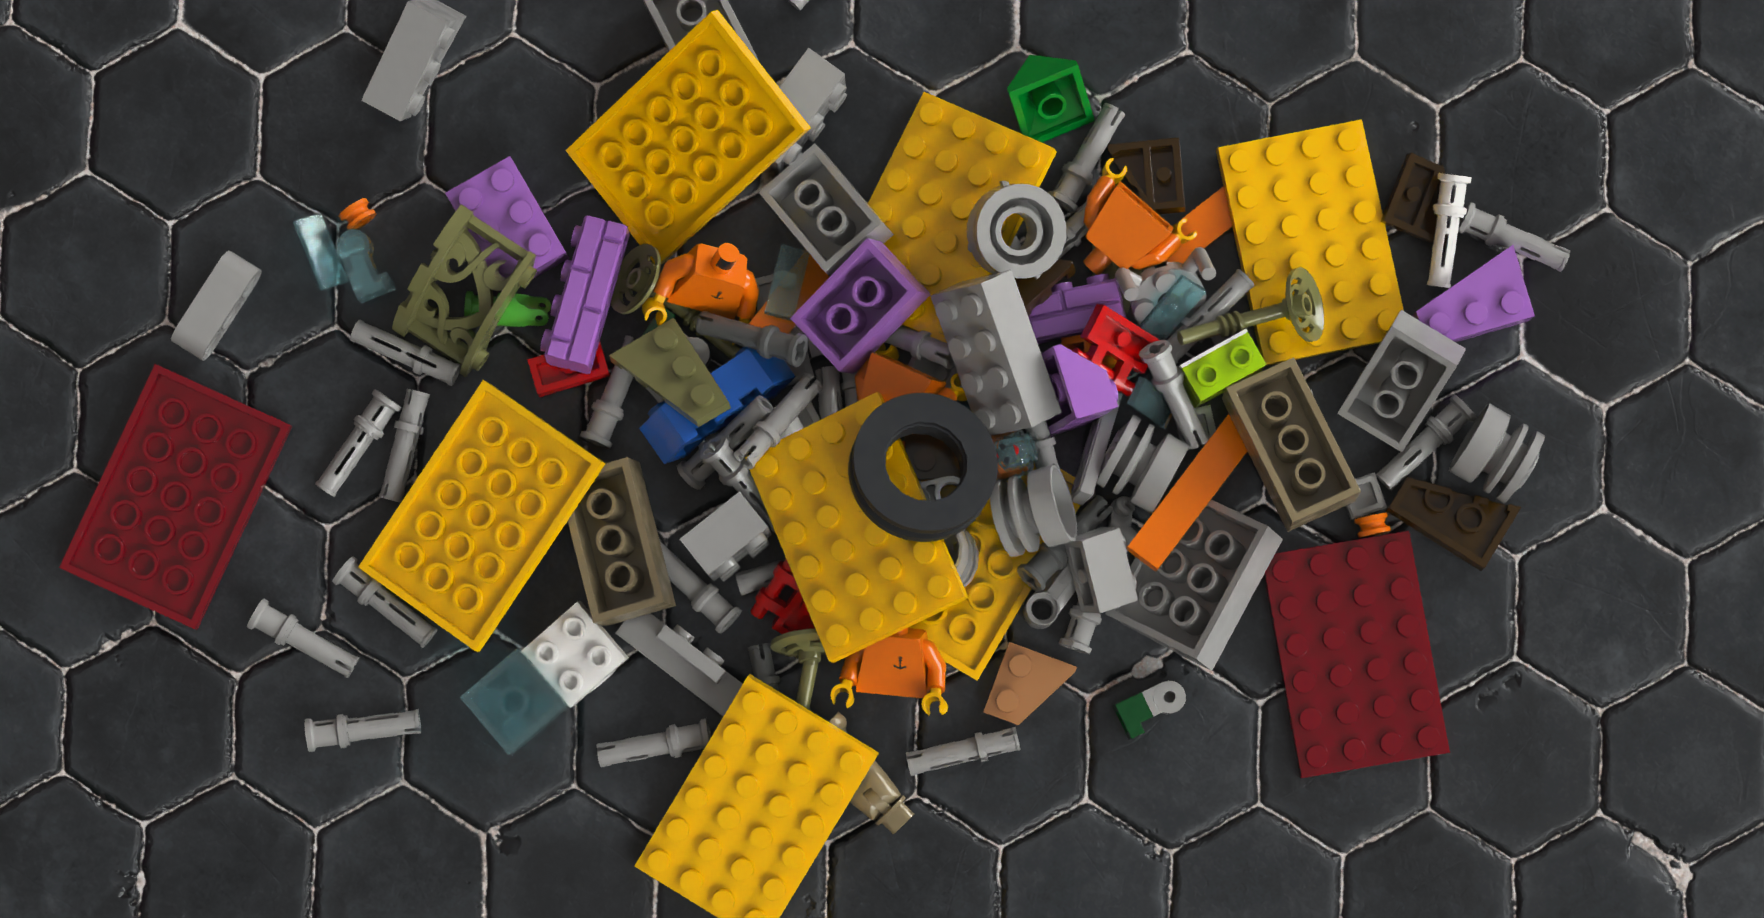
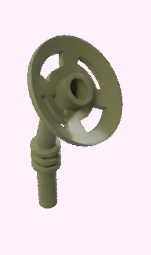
M649 244L639 245L624 257L611 300V306L615 311L621 314L632 313L642 306L649 296H655L656 293L653 289L659 277L661 258L659 251L654 246ZM650 256L653 257L655 264L650 262ZM638 262H640V267L632 270V268ZM624 293H625L626 299H627L628 301H630V303H629L628 306H626L625 303H624V301H623V294H624ZM667 298L664 301V306L682 318L684 326L690 325L689 330L692 332L696 330L698 318L706 320L700 316V311L669 303ZM697 331L695 333L697 337L703 336L729 359L736 357V353L741 349L736 344L732 345L731 342L701 335Z
M1295 268L1288 274L1285 298H1283L1282 303L1244 313L1234 311L1232 314H1224V317L1219 315L1215 321L1178 331L1177 338L1180 345H1186L1218 335L1224 338L1228 334L1231 336L1235 335L1236 332L1239 333L1246 327L1286 317V319L1291 320L1296 331L1305 341H1317L1324 329L1322 298L1311 274L1304 268ZM1293 279L1298 280L1297 284L1291 285ZM1309 326V327H1310L1309 331H1308L1307 333L1304 332V331H1303V328H1306V327Z
M815 628L788 632L775 637L770 642L772 651L784 656L798 657L799 663L803 664L796 702L810 710L818 663L821 661V655L826 654L822 643L819 642L820 639Z

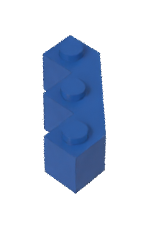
M744 346L736 353V357L710 373L729 401L731 409L697 427L663 401L649 410L647 413L649 419L639 429L664 464L686 457L708 435L724 429L757 396L761 395L767 400L775 398L796 377L787 363L776 357L770 359L762 358L757 353V350Z

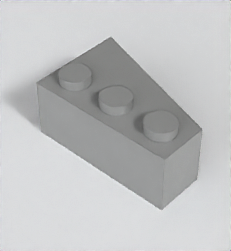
M438 0L408 1L361 101L399 121L408 119L412 115L416 116L425 101L423 94L429 83H432L441 67L440 63L463 24L466 15Z

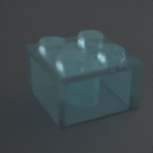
M519 648L515 649L460 696V699L508 755H514L569 708L567 703L527 658L522 649Z

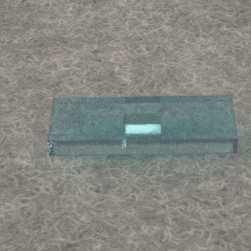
M321 213L295 220L293 224L320 290L346 284L349 280Z
M781 244L764 314L792 321L790 318L796 312L810 255L808 251Z
M1181 275L1140 323L1139 327L1159 340H1166L1206 293L1205 289Z
M1139 377L1127 404L1158 427L1166 429L1172 413L1163 393L1157 391L1150 381Z

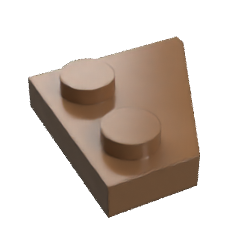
M1009 642L983 713L1019 725L1075 673L1077 667Z

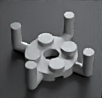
M1202 247L1195 248L1184 263L1166 262L1167 266L1156 269L1152 266L1145 269L1139 275L1126 268H1119L1116 271L1115 278L1124 298L1130 301L1131 310L1138 322L1137 326L1148 333L1151 331L1172 336L1182 326L1180 322L1185 317L1190 318L1206 302L1207 296L1196 271L1199 270L1204 280H1212L1216 276V270L1206 250ZM1176 293L1174 299L1170 302H1158L1162 294ZM1218 335L1211 337V339L1217 345L1226 340L1227 337L1223 338Z

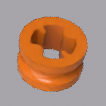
M366 198L352 203L339 214V218L342 221L348 222L346 228L349 232L356 231L365 226L377 215L374 209H368L367 205L369 202Z
M1387 512L1354 519L1355 524L1360 526V532L1357 533L1358 538L1391 531L1390 526L1385 524V519L1388 517Z

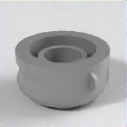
M1000 181V186L986 192L976 202L970 212L967 222L968 250L972 252L975 260L991 274L1012 269L1014 278L1027 279L1034 277L1037 280L1043 272L1047 271L1058 260L1063 251L1066 241L1064 214L1057 201L1043 189L1030 184H1009L1007 181ZM1013 213L1021 215L1026 223V239L1019 249H1012L1006 245L1001 233L1003 222Z

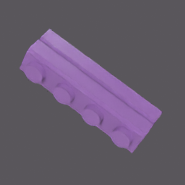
M587 215L584 217L582 226H575L571 238V247H575L572 261L565 260L561 272V281L565 282L562 295H555L551 306L550 315L555 317L552 330L545 329L540 350L545 352L544 356L548 364L585 374L591 373L630 237L628 226L625 224L605 221L604 219Z
M1100 274L1086 278L1087 285L1073 287L1072 282L1055 284L1051 288L1052 295L1042 304L1034 307L1032 313L1028 316L1037 343L1042 344L1061 340L1064 337L1081 335L1096 304H1103L1126 318L1121 289L1116 278L1109 280L1108 274Z

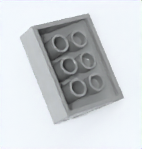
M1210 500L1157 572L1135 557L1130 570L1136 578L1137 587L1135 590L1138 601L1106 611L1105 614L1175 653L1212 671L1283 539L1269 526L1216 501Z

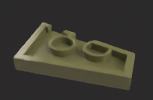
M674 318L609 355L612 363L633 375L636 381L645 388L649 387L661 396L665 403L697 427L731 409L729 401Z

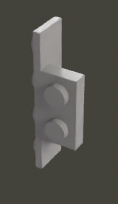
M650 613L624 621L615 633L722 716L725 715L742 686L740 681L721 668L725 660L708 647L703 653L691 644L695 637L678 624L672 630Z

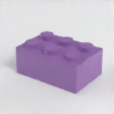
M511 156L445 193L455 211L462 204L471 210L475 217L526 251L534 253L536 258L533 268L537 269L534 278L569 259ZM471 229L468 230L478 243L481 251H484L492 244ZM499 248L495 249L485 259L488 267L497 260H507L499 267V274L502 277L510 276L518 262Z
M867 238L790 319L839 372L854 374L870 358L871 353H875L931 294L881 241Z

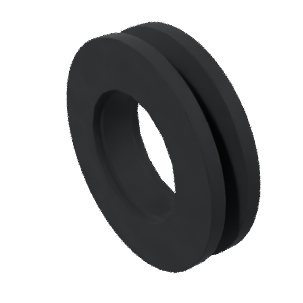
M931 393L901 395L876 408L861 426L852 446L848 462L851 490L864 514L887 533L905 540L918 542L943 540L960 533L972 524L989 500L995 487L998 473L995 445L981 420L959 402ZM910 434L929 435L944 442L954 452L960 466V482L957 488L947 497L935 501L917 500L902 493L891 482L886 471V452L888 447L897 439Z

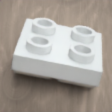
M577 601L522 650L570 708L605 682L629 658L602 625L593 623L590 611L581 601Z

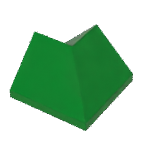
M1029 55L1007 88L1021 134L1039 142H1045L1095 121L1076 60Z

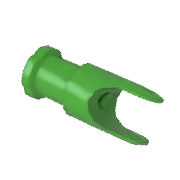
M473 291L466 292L464 316L479 311L478 295H474ZM498 293L497 296H493V298H494V303H495L496 299L498 298V296L500 295V293ZM515 294L497 326H543L548 322L551 302L545 297ZM539 303H544L546 306L540 307ZM536 316H542L543 319L537 320Z

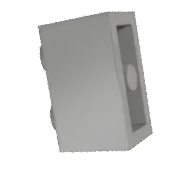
M1100 527L1079 534L1075 541L1064 544L1081 612L1100 614L1138 601L1135 590L1137 587L1136 578L1130 570L1126 554L1128 545L1125 537L1121 534L1120 528Z

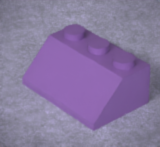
M1061 344L1055 345L1042 353L1062 413L1046 420L1051 436L1084 427L1118 407V390L1115 382L1109 379L1107 370Z

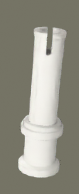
M1438 173L1437 179L1441 181L1438 203L1433 205L1434 214L1438 216L1427 285L1451 288L1450 281L1456 252L1459 221L1467 213V209L1464 207L1467 184L1471 183L1472 177ZM1454 185L1452 202H1450L1452 186ZM1448 216H1450L1449 225H1448V228H1447V227H1446V225H1447V219H1448ZM1447 234L1443 266L1441 267L1444 239Z

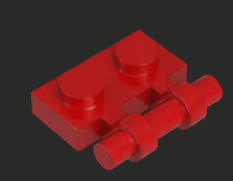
M1096 304L1080 338L1091 344L1088 352L1085 353L1077 347L1072 351L1107 370L1109 379L1115 382L1117 390L1126 396H1130L1136 386L1135 383L1127 379L1131 370L1136 373L1145 374L1148 368L1147 363H1144L1139 357L1140 351L1148 344L1159 341V339L1103 304ZM1105 354L1117 360L1114 368L1111 369L1101 363Z
M787 559L784 562L779 561L773 570L774 577L767 587H762L755 596L756 603L750 610L751 614L758 619H763L768 610L776 614L777 616L772 623V629L781 634L815 628ZM785 585L795 589L787 602L778 596Z

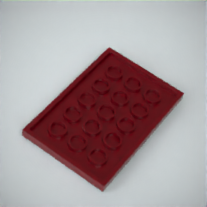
M154 364L59 568L198 630L292 426Z
M1404 531L1275 553L1264 573V580L1300 778L1450 753L1410 532Z

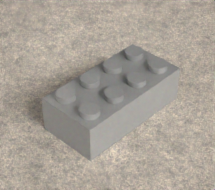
M1012 269L962 281L930 296L970 409L981 420L990 435L1032 428L1062 413Z

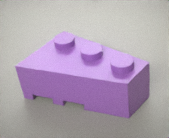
M1512 245L1417 310L1412 316L1454 342L1528 322L1535 315L1514 246Z

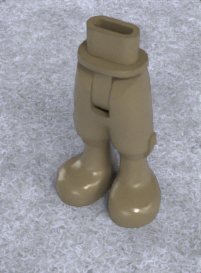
M838 711L828 722L846 732L847 720ZM874 761L850 803L871 820L876 821L875 824L877 826L882 823L893 835L914 815L903 803L906 797L901 795L892 780L878 763Z

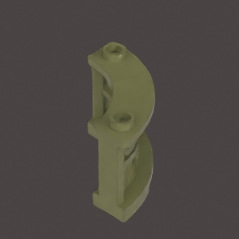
M461 204L435 240L433 245L437 248L430 255L432 256L430 258L432 259L429 266L421 263L407 288L410 291V295L399 305L392 330L403 337L409 332L453 362L461 364L460 374L467 377L472 369L479 371L488 359L490 353L486 350L498 322L520 286L525 289L534 278L537 269L533 268L536 258L534 253L526 251L475 217L471 210ZM471 229L492 244L484 251H481L478 243L468 230ZM497 248L518 261L514 271L508 277H502L499 274L500 265L504 264L507 260H497L489 267L487 266L485 259ZM451 258L456 259L458 267H460L467 260L469 265L462 271L455 272L450 268L449 261ZM473 273L478 292L479 311L468 316L449 317L448 300L443 290L436 284V281L454 283L465 279ZM493 290L501 291L494 303ZM428 299L434 300L438 307L432 308L428 304ZM480 326L477 334H475L472 328Z

